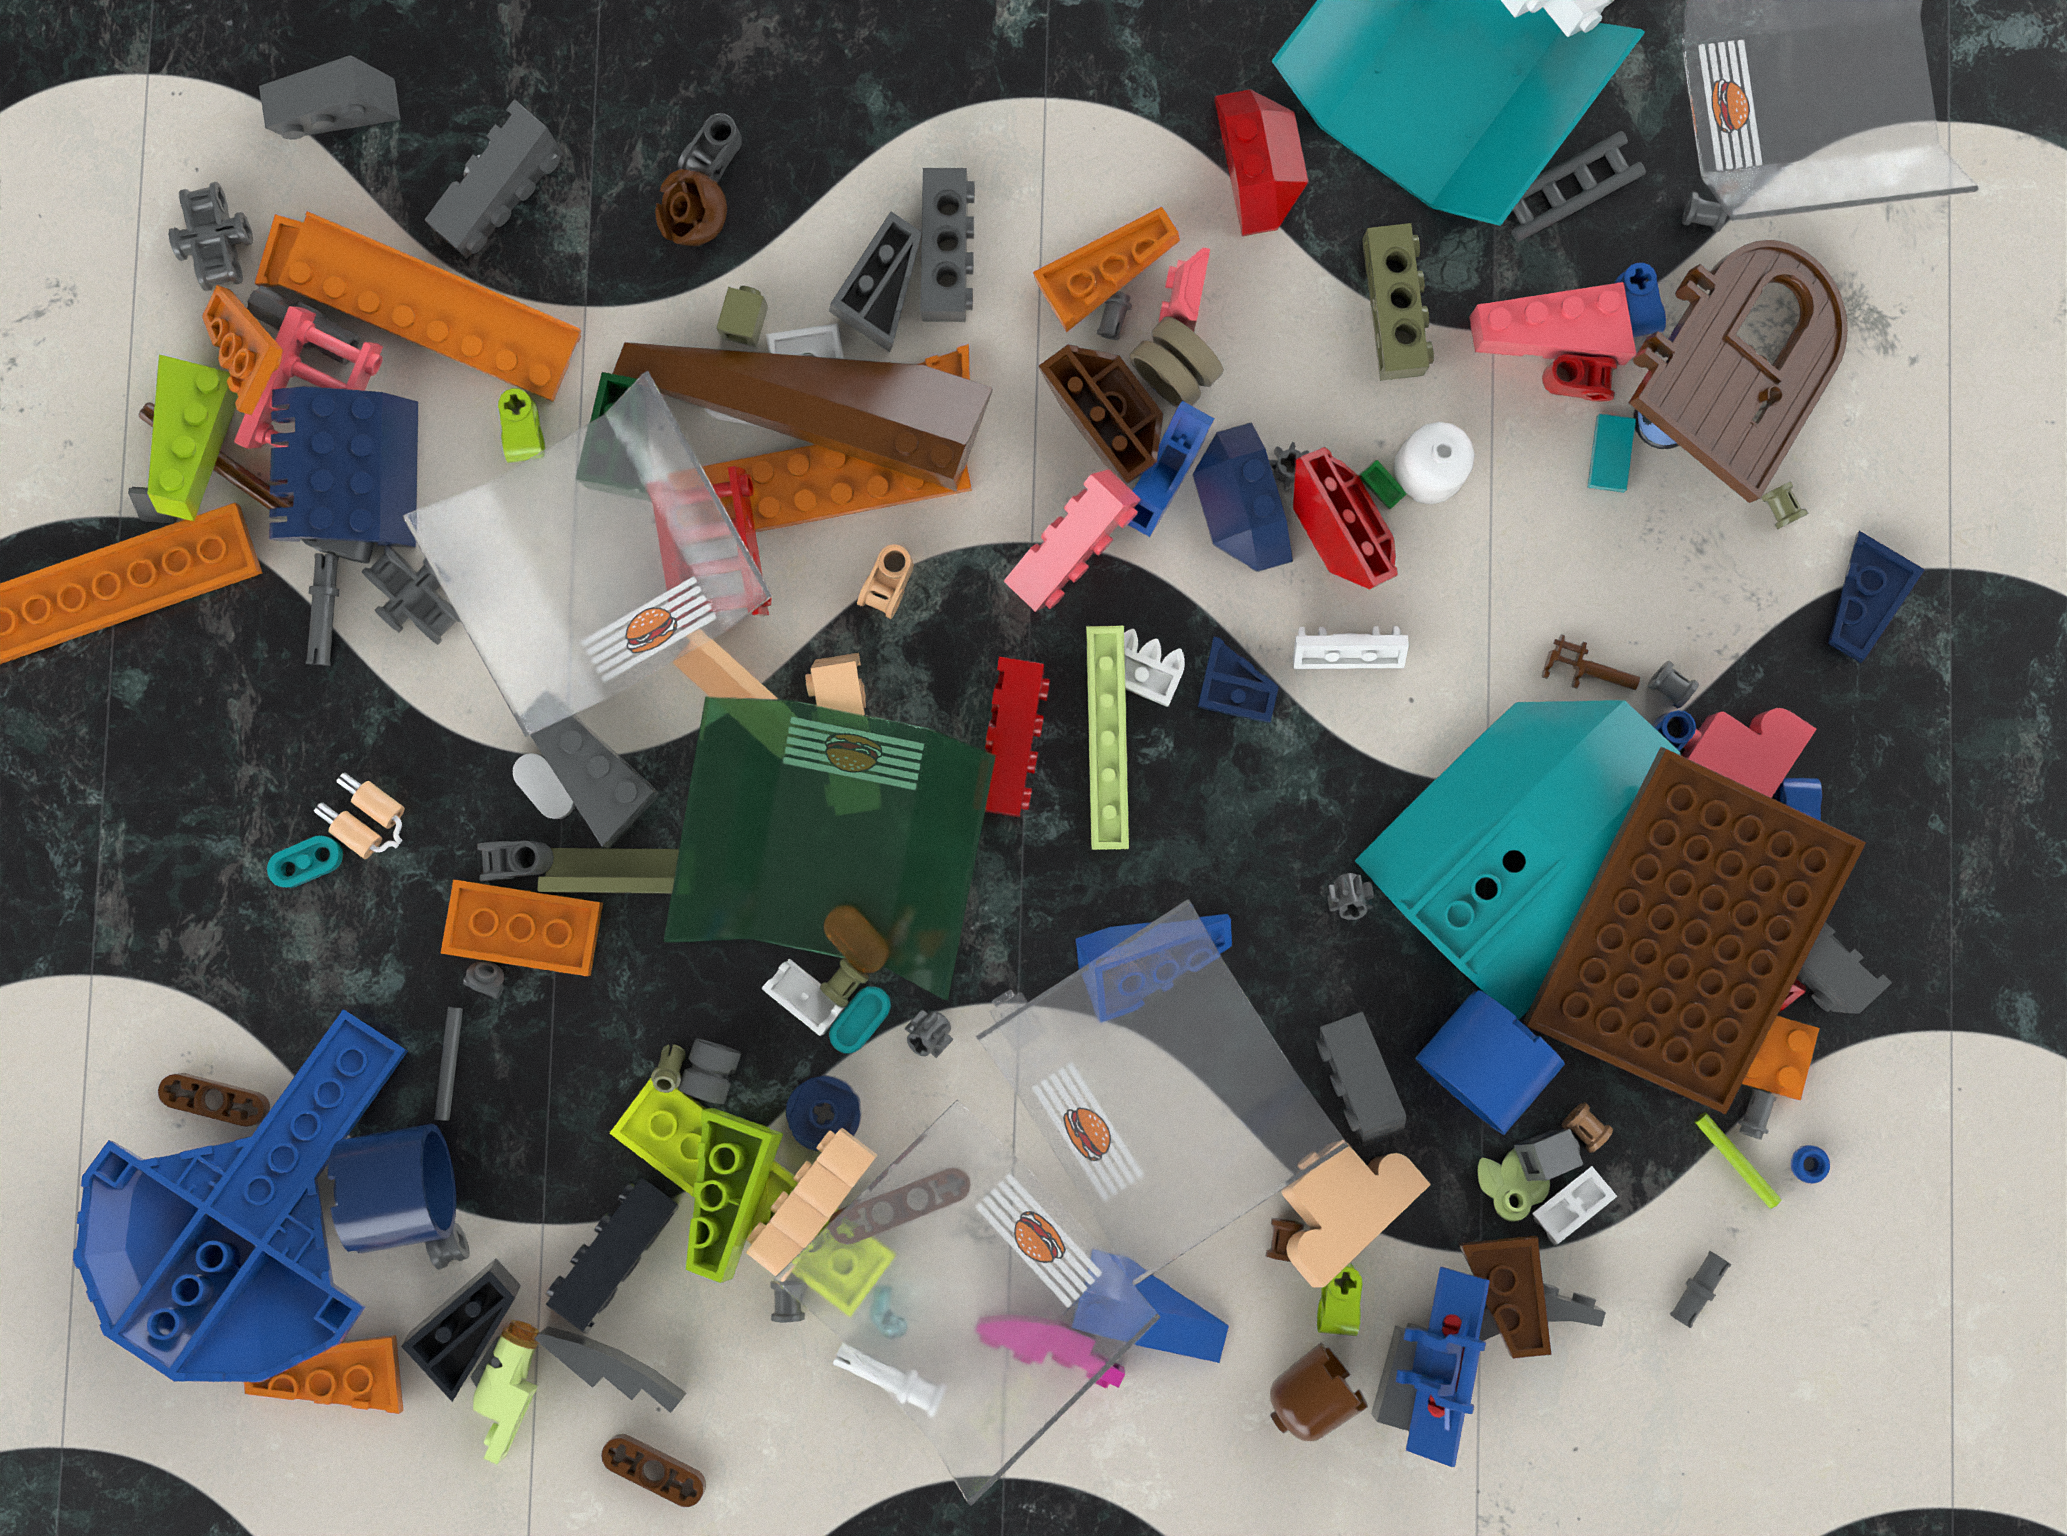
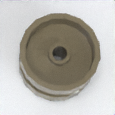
M1164 317L1152 330L1154 342L1141 341L1129 356L1133 367L1148 385L1176 408H1178L1182 401L1193 406L1201 397L1199 386L1211 387L1224 371L1221 362L1209 346L1190 328L1172 317Z

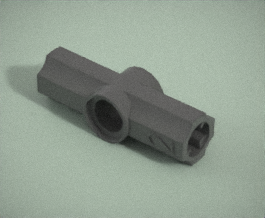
M262 285L257 290H253L247 301V309L256 319L277 330H280L289 306L305 308L316 314L313 321L316 329L359 349L361 338L358 335L327 320L324 314L303 302L297 301L295 303ZM311 342L303 345L304 348L310 350L312 347L339 363L341 362L346 365L349 362Z

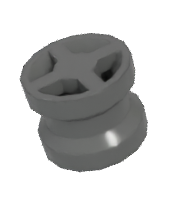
M455 1223L454 1229L448 1238L425 1242L429 1258L436 1269L440 1270L447 1267L452 1260L463 1261L469 1258L470 1251L467 1238L457 1223Z

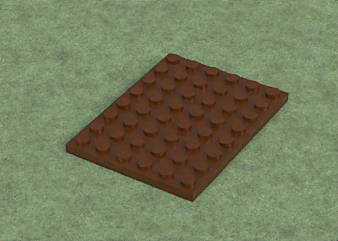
M1660 747L1523 1023L1527 1027L1726 1114L1866 842L1668 749Z

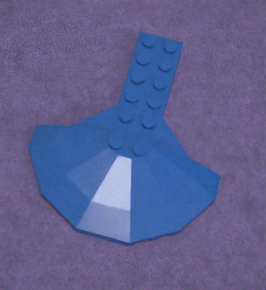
M343 1009L251 1137L146 1160L118 1143L108 1140L82 1175L81 1187H83L81 1211L77 1215V1224H79L77 1247L73 1251L74 1264L76 1269L80 1270L87 1288L86 1294L90 1302H93L101 1322L99 1326L103 1335L174 1382H263L341 1344L365 1309V1306L333 1282L317 1179L329 1163L330 1153L334 1144L338 1140L347 1138L408 1051Z

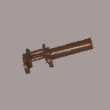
M1563 634L1560 635L1558 640H1554L1553 644L1556 645V648L1548 653L1542 672V678L1548 679L1550 675L1549 670L1554 662L1560 661L1573 665V669L1576 671L1572 681V688L1575 689L1579 687V679L1583 674L1632 690H1636L1640 682L1639 676L1590 660H1584V654L1587 655L1589 652L1586 649L1587 642L1583 641L1581 645L1565 641V635ZM1562 648L1576 652V659L1572 660L1560 656Z

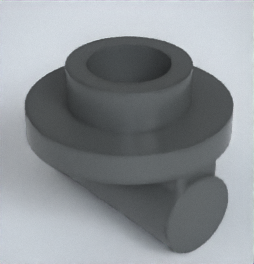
M476 962L467 969L463 985L498 999L504 988V972L498 965L492 962Z

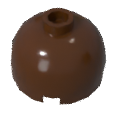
M679 169L671 173L662 183L659 190L664 192L662 204L656 203L655 209L657 225L663 237L674 241L676 244L700 246L714 239L721 232L727 213L726 197L721 187L709 176L700 172Z

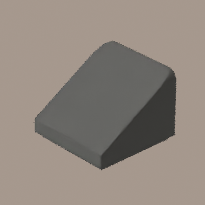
M133 486L129 488L128 494L142 521L168 524L177 522L178 517L157 513L147 494L148 488Z

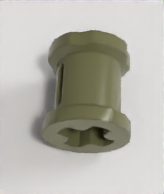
M1791 481L1761 497L1763 502L1768 503L1777 520L1775 524L1777 530L1809 514L1806 509H1801L1791 490L1793 488Z
M843 957L840 961L841 967L828 982L821 984L820 989L834 1003L841 1007H846L849 1003L848 998L860 983H866L869 977L858 965Z

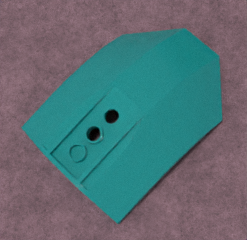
M1625 700L1516 702L1434 780L1377 837L1355 862L1404 916L1462 973L1488 996L1517 1016V1020H1519L1529 1010L1660 747L1680 755V752ZM1517 850L1525 856L1526 864L1523 870L1512 873L1505 869L1503 857L1508 851ZM1484 877L1493 879L1498 886L1497 895L1489 900L1482 899L1476 893V884Z

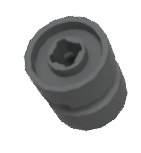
M696 1038L688 1058L693 1065L691 1068L684 1070L678 1090L708 1102L725 1104L731 1086L727 1077L736 1072L742 1053L711 1041Z

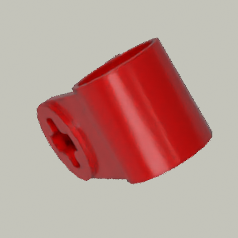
M1563 354L1544 370L1542 383L1545 389L1554 395L1578 397L1598 402L1611 401L1615 396V392L1611 390L1613 370L1617 369L1618 361L1608 357ZM1557 368H1563L1568 372L1569 382L1562 381L1558 377Z

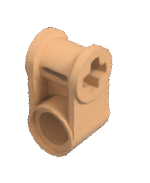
M893 544L881 550L870 575L861 589L857 605L862 607L865 604L886 613L887 618H893L900 605L904 589L914 567L913 559L904 547ZM895 554L904 556L905 566L899 572L887 570L886 563L890 556ZM876 593V594H878V595H881V596L887 598V600H884V599H882V598H880V597H878V596H875L874 594Z

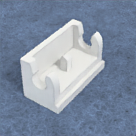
M788 959L787 962L780 965L778 972L772 979L766 982L762 990L819 1036L824 1035L846 1007H841L834 1003L821 991V983L791 959Z
M1591 1166L1532 1213L1534 1215L1533 1219L1545 1230L1547 1237L1553 1245H1557L1613 1201L1617 1195Z

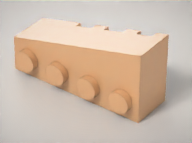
M859 653L816 659L810 668L811 674L805 675L809 697H816L818 710L812 711L813 721L871 732L870 720L864 711V708H866L864 683H862V679H859L857 666H861ZM814 728L815 732H820V733L822 732V733L830 734V735L839 733V732H834V731H829V730ZM818 749L819 753L826 754L825 750ZM820 760V764L834 766L831 762ZM872 770L861 771V772H864V773H869V774L878 775V772H877V771H872ZM829 772L831 783L825 784V793L828 806L835 805L836 815L881 808L882 798L879 782Z

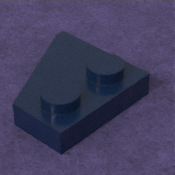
M1213 637L1197 707L1269 724L1272 719L1279 686L1266 675L1258 672L1245 658L1237 655L1220 638Z

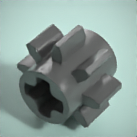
M1292 442L1289 449L1285 451L1278 446L1275 447L1274 454L1278 460H1269L1271 469H1274L1275 482L1279 480L1284 483L1285 491L1295 481V470L1293 473H1287V467L1284 466L1285 461L1291 460L1292 466L1295 467L1296 460L1309 453L1308 450L1302 453L1296 450L1295 442Z
M1353 873L1343 874L1336 878L1334 885L1328 886L1329 896L1327 898L1330 911L1339 910L1341 918L1356 920L1363 917L1368 909L1373 908L1372 898L1374 897L1372 883L1366 882L1362 884L1361 875Z
M921 1010L905 1027V1030L910 1033L907 1036V1043L910 1049L920 1056L925 1057L931 1053L937 1058L953 1041V1038L948 1035L951 1031L950 1022L944 1015L936 1011H932L927 1015L926 1012Z

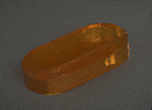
M840 906L829 913L824 923V931L828 939L859 971L865 973L878 971L888 958V946L882 937L852 907Z

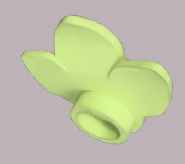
M1515 1148L1507 1154L1502 1164L1487 1158L1479 1160L1478 1179L1483 1192L1494 1199V1207L1497 1213L1507 1221L1524 1219L1529 1214L1531 1206L1543 1202L1549 1193L1550 1180H1526ZM1510 1195L1517 1197L1519 1201L1517 1208L1510 1205Z

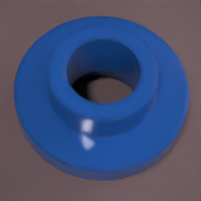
M1805 1145L1793 1153L1791 1169L1799 1180L1810 1184L1818 1183L1828 1175L1830 1160L1821 1148ZM1811 1157L1814 1160V1167L1807 1171L1804 1168V1161Z

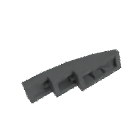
M548 1326L535 1338L537 1342L592 1388L604 1377L630 1400H633L643 1389L670 1413L687 1394L655 1369L621 1350L589 1337Z

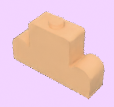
M1347 1142L1331 1144L1319 1155L1316 1152L1312 1153L1298 1166L1301 1172L1282 1189L1284 1198L1310 1227V1230L1296 1232L1288 1240L1286 1248L1288 1258L1313 1288L1325 1287L1431 1184L1406 1156L1399 1153L1377 1156L1370 1161L1368 1166Z

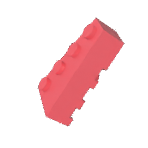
M1111 470L1100 471L1091 474L1083 483L1086 488L1077 496H1073L1064 506L1065 511L1068 513L1065 518L1062 516L1058 517L1046 528L1041 536L1044 542L1041 545L1036 543L1032 546L1004 580L1035 612L1046 606L1049 609L1053 608L1065 595L1061 590L1069 580L1076 582L1087 571L1089 566L1085 562L1094 552L1099 556L1112 543L1113 538L1109 535L1118 525L1124 528L1137 515L1138 511L1134 507L1141 499Z

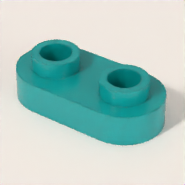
M312 837L275 853L267 865L268 877L279 887H297L337 869L343 859V849L340 843L332 837ZM324 848H327L330 852V856L326 861H322L320 858V852ZM292 862L295 865V872L292 876H289L286 873V867Z

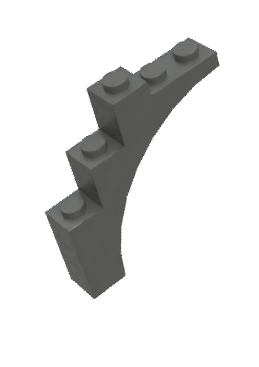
M1543 1283L1548 1322L1573 1321L1602 1327L1606 1312L1595 1305L1596 1299L1575 1292L1572 1298L1558 1295L1559 1288ZM1486 1303L1479 1336L1481 1341L1500 1334ZM1407 1323V1327L1422 1328L1428 1330L1425 1327L1412 1323ZM1395 1326L1371 1414L1376 1422L1409 1431L1417 1389L1412 1384H1400L1395 1381L1397 1370H1412L1417 1342L1404 1340L1405 1328Z

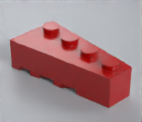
M999 657L997 667L999 677L993 692L992 719L989 721L987 730L986 755L982 762L975 809L977 811L1020 817L1021 809L1029 810L1032 788H1026L1025 785L1027 773L1035 774L1038 752L1031 751L1033 737H1041L1044 715H1038L1037 713L1039 701H1047L1050 679L1043 678L1044 664Z

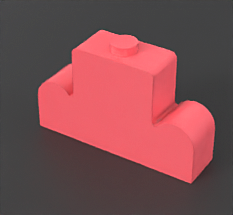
M1775 708L1756 715L1752 719L1749 728L1726 712H1718L1708 716L1699 730H1695L1693 737L1683 747L1685 751L1681 756L1771 798L1813 736L1816 728L1784 708Z

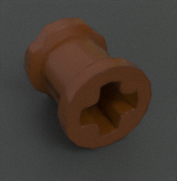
M1271 1218V1225L1274 1228L1271 1248L1266 1250V1257L1291 1262L1287 1256L1286 1249L1288 1240L1296 1232L1304 1230V1224L1293 1220Z

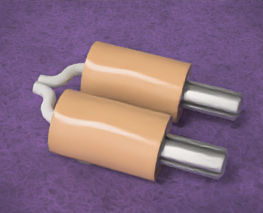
M342 773L340 775L341 778L338 777L337 783L353 794L351 803L386 829H390L396 824L393 832L395 841L385 842L379 847L382 837L348 811L338 814L326 804L319 803L314 812L331 824L328 832L364 859L370 857L374 852H383L390 846L397 848L402 842V839L399 837V832L402 828L400 817L403 815L405 808L370 781H366L361 785L348 774Z

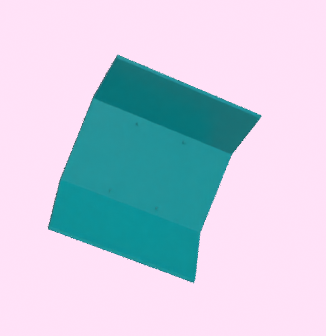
M1317 0L1272 59V63L1319 128L1430 208L1501 226L1645 32L1637 28L1599 23L1589 32L1584 33L1581 30L1567 37L1543 7L1535 13L1528 11L1515 18L1501 0Z

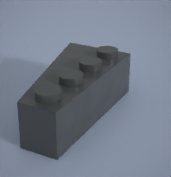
M515 99L506 109L512 115L503 127L500 128L495 124L488 133L487 137L490 139V142L483 154L472 155L465 164L463 172L465 178L461 183L458 181L452 182L425 218V221L434 232L465 259L471 254L478 253L485 246L488 235L496 227L503 226L509 220L512 213L511 210L521 200L524 201L532 195L536 188V183L544 174H549L556 169L560 162V157L563 155L548 128Z

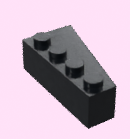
M643 1178L637 1184L631 1181L618 1197L622 1204L614 1215L609 1212L604 1215L594 1229L598 1236L592 1244L587 1246L584 1243L570 1261L574 1265L573 1269L566 1278L559 1275L546 1292V1295L550 1297L546 1305L583 1333L588 1334L595 1324L592 1321L593 1318L609 1305L618 1290L617 1286L621 1281L624 1282L630 1276L641 1260V1254L644 1250L647 1251L679 1208L676 1202Z

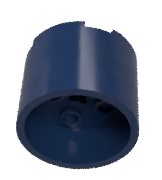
M426 1124L338 1140L334 1144L329 1158L328 1178L330 1180L335 1179L333 1193L336 1206H332L330 1210L337 1235L347 1252L368 1253L446 1239L451 1235L456 1219L455 1177L446 1141L436 1125Z

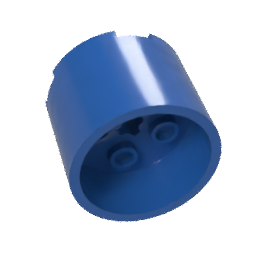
M1480 990L1474 991L1468 996L1415 1058L1448 1092L1503 1135L1508 1132L1565 1065L1561 1057L1541 1037H1536L1525 1025L1517 1020V1016Z

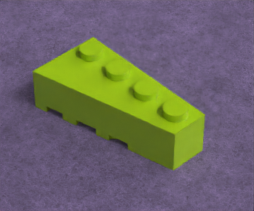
M160 354L147 494L157 513L195 521L234 414L238 394L229 389L227 380L230 374L228 371Z

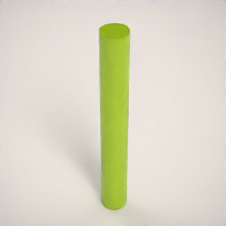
M1705 1112L1695 1119L1694 1122L1764 1203L1770 1209L1776 1207L1782 1199L1710 1116Z

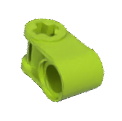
M511 388L506 390L498 400L502 428L501 439L506 461L512 463L545 458V441L536 403L521 389ZM521 401L525 407L520 408V414L516 415L512 410L516 409L517 402Z
M1351 1263L1321 1289V1298L1317 1310V1330L1319 1333L1348 1336L1358 1335L1363 1284L1362 1277ZM1343 1272H1346L1350 1280H1344L1340 1287L1335 1278H1342Z

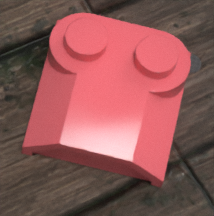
M1203 247L1187 261L1178 260L1177 267L1169 266L1165 288L1172 289L1170 302L1162 301L1159 322L1164 317H1172L1194 332L1210 253L1209 248Z

